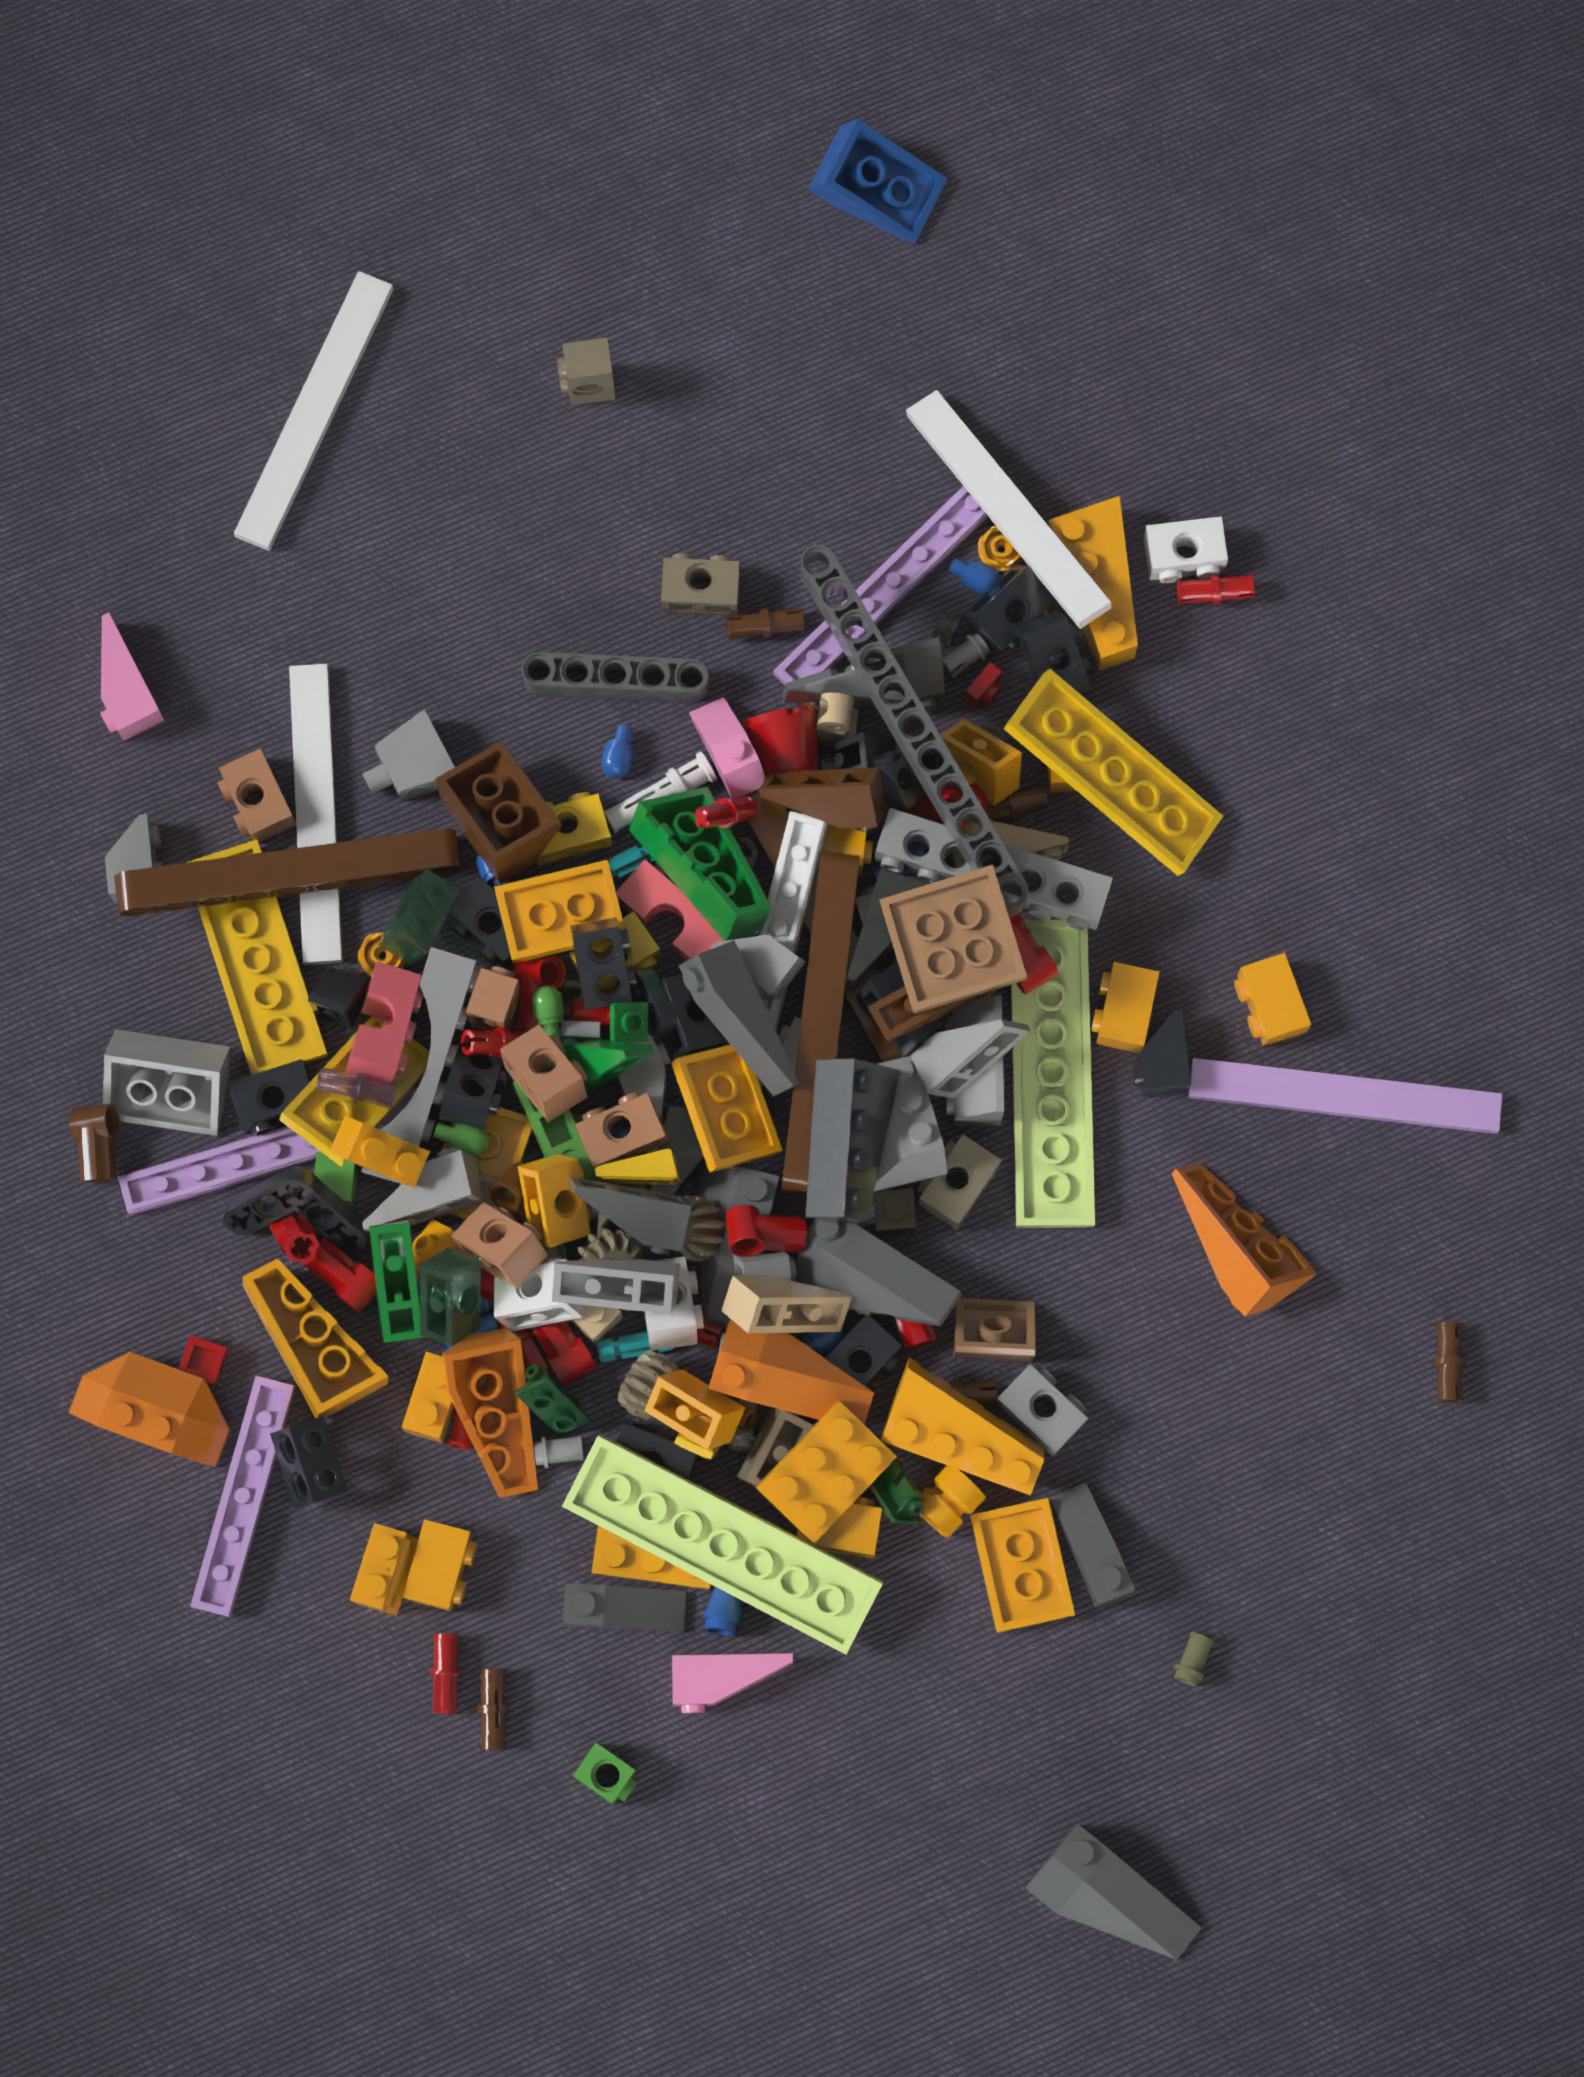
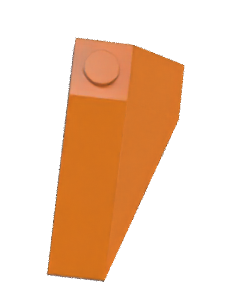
M1196 1163L1176 1168L1172 1172V1176L1218 1282L1230 1298L1232 1305L1244 1317L1270 1309L1316 1275L1315 1270L1293 1243L1283 1235L1279 1240L1261 1225L1265 1219L1256 1211L1250 1214L1236 1204L1235 1193L1203 1165Z
M732 1319L729 1320L708 1388L746 1401L818 1420L837 1401H840L864 1425L874 1395L872 1390L838 1366L833 1365L790 1333H747Z
M508 1328L469 1335L442 1353L446 1388L449 1397L498 1496L503 1498L538 1490L529 1407L515 1395V1390L526 1386L521 1339Z

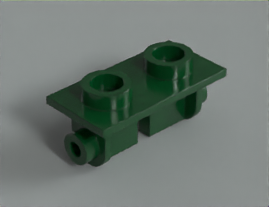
M531 1365L526 1369V1386L515 1390V1395L558 1436L592 1422V1419L581 1409L580 1401L575 1397H571L560 1385H556L544 1366Z
M896 1457L871 1483L868 1489L875 1494L884 1508L885 1515L893 1523L921 1526L923 1522L919 1514L925 1510V1498L910 1477L904 1476L899 1483L906 1470Z

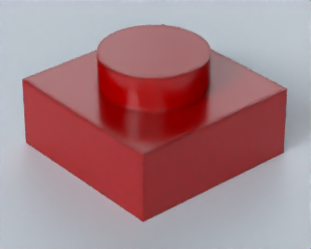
M989 663L966 690L964 702L974 710H977L983 702L989 705L1002 689L999 685L1002 671L992 663Z
M190 1335L178 1369L204 1378L207 1384L216 1387L229 1349Z

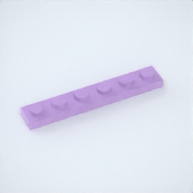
M259 1376L255 1377L190 1605L192 1608L231 1618L276 1459V1452L270 1433L284 1429L296 1388L294 1385Z

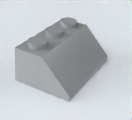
M1002 996L977 999L952 1012V1016H948L950 1020L944 1025L945 1031L1001 1020ZM1003 1056L954 1099L946 1097V1115H954V1126H1001L1004 1114Z
M115 1029L104 1054L103 1104L112 1103L116 1107L120 1122L218 1136L229 1080L230 1047Z
M908 1056L879 1063L878 1065L900 1070L874 1191L948 1174L944 1144L930 1097L926 1093L912 1057Z

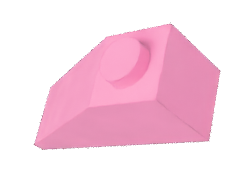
M108 612L102 615L101 699L106 710L100 712L110 733L117 730L123 741L165 720Z
M722 697L689 712L731 799L740 798L759 789L765 780L760 760L745 730L725 698Z
M793 1653L672 1655L673 1706H681V1713H705V1706L716 1705L792 1665Z

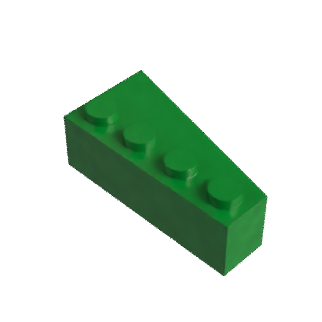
M708 787L639 801L629 831L724 941L760 935L771 910V905L730 828L724 829L719 826L700 828L695 823L697 819L694 814L696 809L715 803Z

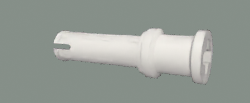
M701 751L696 753L694 760L678 769L673 767L668 769L664 779L636 793L609 810L603 811L613 831L617 833L620 829L631 824L639 801L694 790L707 782L712 784L717 782V777Z

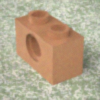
M261 749L219 767L223 780L217 782L226 803L234 800L240 812L233 815V818L242 836L250 834L252 840L257 839L258 842H262L296 826V822ZM253 791H260L264 794L262 801L257 805L245 803L246 796Z
M493 966L491 971L483 968L480 969L466 1010L472 1028L481 1031H493L497 1027H506L509 1031L512 1030L519 1010L521 994L519 981L513 978V972Z
M537 1025L500 1049L506 1071L547 1122L552 1121L587 1098L584 1086L587 1076L576 1060L569 1062L564 1055L566 1052L555 1034L548 1036L540 1025ZM553 1069L549 1073H541L544 1070Z
M637 1091L625 1095L618 1100V1106L606 1111L604 1107L593 1109L582 1115L583 1121L575 1124L593 1168L638 1156L670 1142L653 1099L648 1093L641 1095ZM620 1120L629 1121L631 1124L629 1134L621 1139L614 1138L612 1136L614 1124Z
M484 1202L451 1235L468 1260L515 1289L548 1256L539 1242L542 1239L541 1234L531 1224L524 1222L521 1225L504 1208L500 1207L496 1210Z

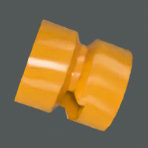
M946 1465L934 1478L935 1487H926L921 1492L925 1498V1510L920 1515L935 1530L948 1539L963 1523L962 1515L964 1513L972 1514L986 1497L959 1469Z

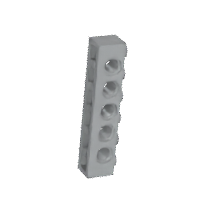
M892 808L889 809L875 853V861L881 862L880 866L895 873H902L903 869L918 874V879L929 884L972 871L967 862L963 867L957 869L951 868L945 863L944 859L950 854H959L963 857L945 825ZM962 831L968 836H976L975 834ZM914 842H921L928 847L929 852L922 857H916L911 855L907 848ZM1004 844L1022 876L1032 877L1040 885L1038 890L1028 892L1024 908H1028L1031 915L1045 920H1050L1052 916L1066 920L1068 927L1086 932L1089 928L1097 930L1113 880L1112 877ZM985 855L980 859L983 867L989 865L999 867L1001 865L1000 860L994 855ZM1005 888L1001 891L1003 899L1007 903L1017 902L1021 898L1017 890L1013 888ZM1064 888L1070 889L1076 894L1077 900L1070 904L1062 903L1058 900L1056 892Z

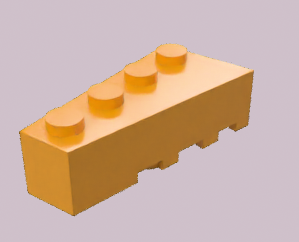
M1120 496L1048 520V526L1111 602V609L1082 627L1099 671L1134 659L1138 647Z
M278 1258L242 1277L244 1290L315 1418L321 1416L327 1418L388 1384L389 1376L338 1325L333 1316L323 1309L312 1297L313 1295Z
M909 1357L884 1423L881 1441L1031 1496L1044 1462V1446L1005 1420H1000L985 1410L984 1406L972 1398H967L952 1388L951 1384L939 1376H934L922 1368L921 1364Z

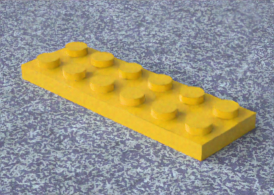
M1051 669L1043 673L1003 728L1177 876L1187 870L1223 818L1221 813Z
M256 839L189 862L262 853V850ZM277 897L198 908L251 1074L253 1075L300 1059L307 1064L328 1057L315 1013L308 1002L309 995Z

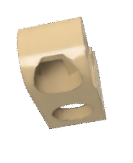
M832 692L821 695L817 722L818 741L835 743L856 735L859 709H853V697Z

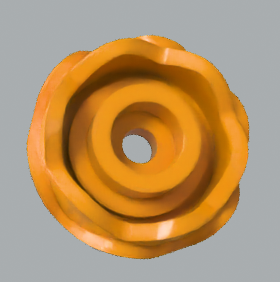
M996 525L991 527L979 539L978 552L981 561L992 566L997 571H1008L1014 564L1019 565L1023 559ZM999 547H1004V548H1005V551H1004V552H1000V551L998 550V548H999Z
M392 932L369 934L358 951V961L364 971L370 976L376 962L402 969L407 958L405 945ZM385 953L386 958L381 959L379 955Z

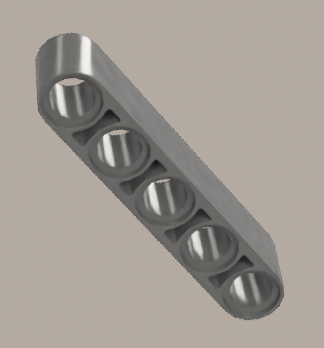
M536 652L527 656L521 667L527 690L538 696L694 703L704 699L709 691L708 670L702 662L694 659ZM536 668H546L550 672L547 678L537 681L530 677V673ZM580 669L587 672V677L581 682H572L568 679V675L574 670ZM613 671L622 672L626 676L623 682L619 684L609 683L606 677ZM650 673H658L664 677V680L656 686H651L644 682V678ZM692 674L702 679L700 685L692 688L686 687L682 683L684 677Z

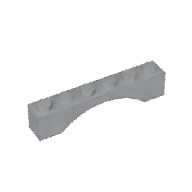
M431 947L420 981V987L427 1002L431 1022V1048L427 1068L417 1091L407 1106L389 1124L380 1129L381 1131L416 1146H420L421 1141L429 1143L435 1120L428 1119L432 1104L439 1106L441 1104L446 1083L441 1082L440 1078L444 1066L452 1068L458 1049L457 1045L451 1044L456 1029L464 1030L468 1016L466 1013L467 1008L463 1007L467 992H473L480 972L475 970V960ZM365 1167L362 1168L361 1172L403 1184Z

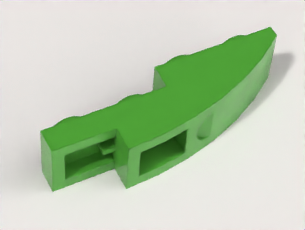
M550 1069L544 1070L541 1073H549L551 1071ZM513 1082V1088L541 1147L544 1158L555 1154L576 1158L583 1170L584 1179L600 1182L596 1177L595 1170L592 1167L570 1110L547 1122L519 1085ZM590 1218L589 1223L595 1221L596 1218Z

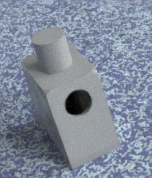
M423 710L374 746L382 764L362 773L372 794L393 784L402 801L437 791L435 778L455 767L426 711Z

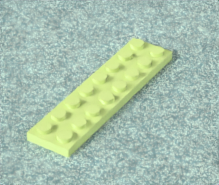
M1024 920L1039 947H1045L1052 957L1059 975L1025 995L1016 983L1011 984V1021L1026 1024L1030 1028V1032L1012 1047L1016 1228L1094 1227L1095 1198L1088 931L1070 928L1066 925V920Z
M601 1434L597 1436L562 1507L845 1655L850 1649L884 1582Z

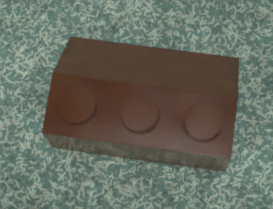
M502 741L435 778L442 804L500 884L532 866L561 828V822Z

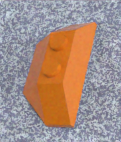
M128 1352L83 1375L69 1411L70 1414L100 1428L165 1452L214 1467L218 1465L230 1432V1428L226 1420H224L220 1408L204 1378L133 1352Z

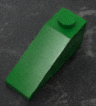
M576 1037L561 1041L566 1052L564 1054L569 1062L576 1060L587 1076V1080L584 1081L587 1096H590L655 1052L651 1044L612 1042L611 1040L590 1039L579 1042Z
M409 1221L369 1226L379 1316L384 1343L424 1338Z

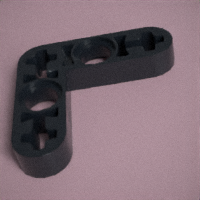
M300 1166L286 1168L235 1196L228 1202L223 1217L224 1225L228 1230L239 1235H248L295 1210L328 1241L346 1253L361 1252L366 1246L370 1233L364 1230L362 1223L364 1219L315 1174ZM260 1197L274 1198L279 1204H267ZM315 1207H328L333 1213L324 1214L317 1211Z

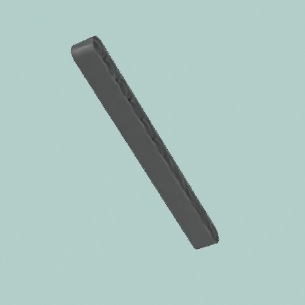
M816 544L808 547L801 556V577L970 869L973 871L983 868L980 863V859L983 856H996L1001 862V865L994 869L1000 890L1013 888L1017 890L1021 897L1014 903L1004 901L1008 916L1018 915L1023 911L1028 898V886L1024 877L836 556L830 548L824 545ZM822 561L828 566V569L822 573H814L808 566L812 562ZM840 593L847 598V601L843 605L835 606L830 604L827 598L831 594ZM855 625L862 627L866 634L860 638H852L846 633V630ZM871 658H878L885 663V667L879 671H872L865 666V662ZM894 690L902 693L904 700L897 704H891L885 700L884 695ZM910 723H916L923 728L924 732L919 736L911 737L903 731V727ZM928 756H936L942 761L943 765L939 769L930 770L923 765L922 760ZM947 789H955L961 793L962 799L955 803H949L942 798L941 793ZM966 822H975L981 827L982 831L976 836H968L962 832L960 827Z

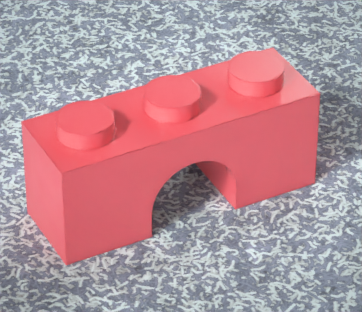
M644 860L616 891L619 905L629 914L634 911L644 927L657 914L670 912L678 915L685 925L682 933L672 943L673 952L685 962L702 952L710 950L715 942L724 941L683 892L671 882V878L659 864L656 863L653 867L648 861Z
M376 962L369 980L361 1013L379 1019L385 1027L372 1028L359 1025L352 1044L345 1077L390 1089L395 1075L402 1077L408 1059V1054L402 1053L403 1045L411 1044L416 1027V1022L410 1021L411 1013L418 1014L424 996L423 992L418 990L421 974Z

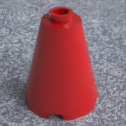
M815 702L798 704V708L794 709L786 707L741 721V725L767 775L769 772L819 770L817 708Z

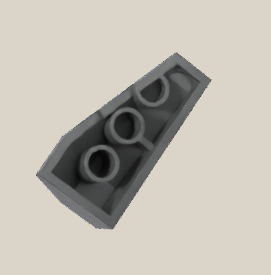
M939 638L890 649L926 712L936 709L945 694ZM867 660L865 666L872 671H879L885 667V663L882 660L877 662ZM852 665L848 666L845 672L838 674L837 669H828L788 682L782 693L784 702L801 704L815 702L816 705H820L823 693H841L854 698L853 708L878 710ZM892 690L884 695L885 700L891 704H897L904 700V696L898 691Z
M735 940L702 952L679 965L683 974L684 984L690 990L694 1001L773 1096L800 1084Z
M704 1164L696 1196L714 1200L715 1207L722 1209L720 1221L725 1224L726 1212L738 1205H753L760 1210V1214L772 1215L779 1188V1176L735 1166L710 1173L707 1165ZM725 1225L721 1229V1235L725 1241L718 1243V1254L711 1255L707 1261L699 1262L703 1319L719 1326H724V1330H727L730 1318L721 1310L732 1276L735 1275V1266Z
M815 1220L806 1233L805 1246L802 1252L798 1253L795 1265L797 1277L793 1282L848 1293L852 1296L848 1309L857 1310L858 1314L871 1315V1312L892 1315L897 1320L941 1326L962 1296L960 1290L852 1222Z
M1075 1824L1025 1887L1037 1899L1060 1916L1178 1960L1202 1929L1079 1824Z

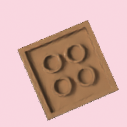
M993 865L879 899L914 1014L1028 979Z

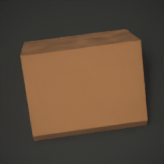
M960 1298L955 1308L953 1359L1032 1363L1035 1357L1034 1302Z

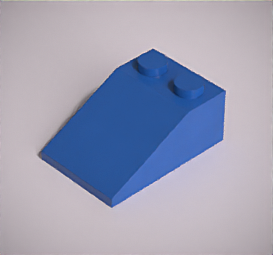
M857 119L840 125L808 190L849 215L910 243H916L948 178Z

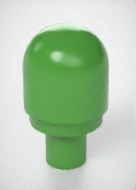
M542 986L532 996L531 1002L534 1019H536L537 1025H543V1029L548 1036L555 1034L558 1039H561L558 1022L564 1021L563 1015H565L562 995L552 986Z
M438 1123L434 1133V1138L450 1142L449 1148H459L475 1157L485 1153L489 1146V1137L485 1130L466 1124L456 1123L455 1127Z

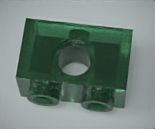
M428 869L408 883L378 945L410 965L428 954L459 889Z
M448 1247L420 1264V1336L453 1346L481 1328V1257Z

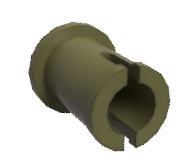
M1191 1632L1179 1664H1175L1173 1669L1176 1671L1175 1679L1196 1687L1198 1681H1203L1204 1675L1201 1673L1211 1647L1214 1645V1641L1204 1635Z

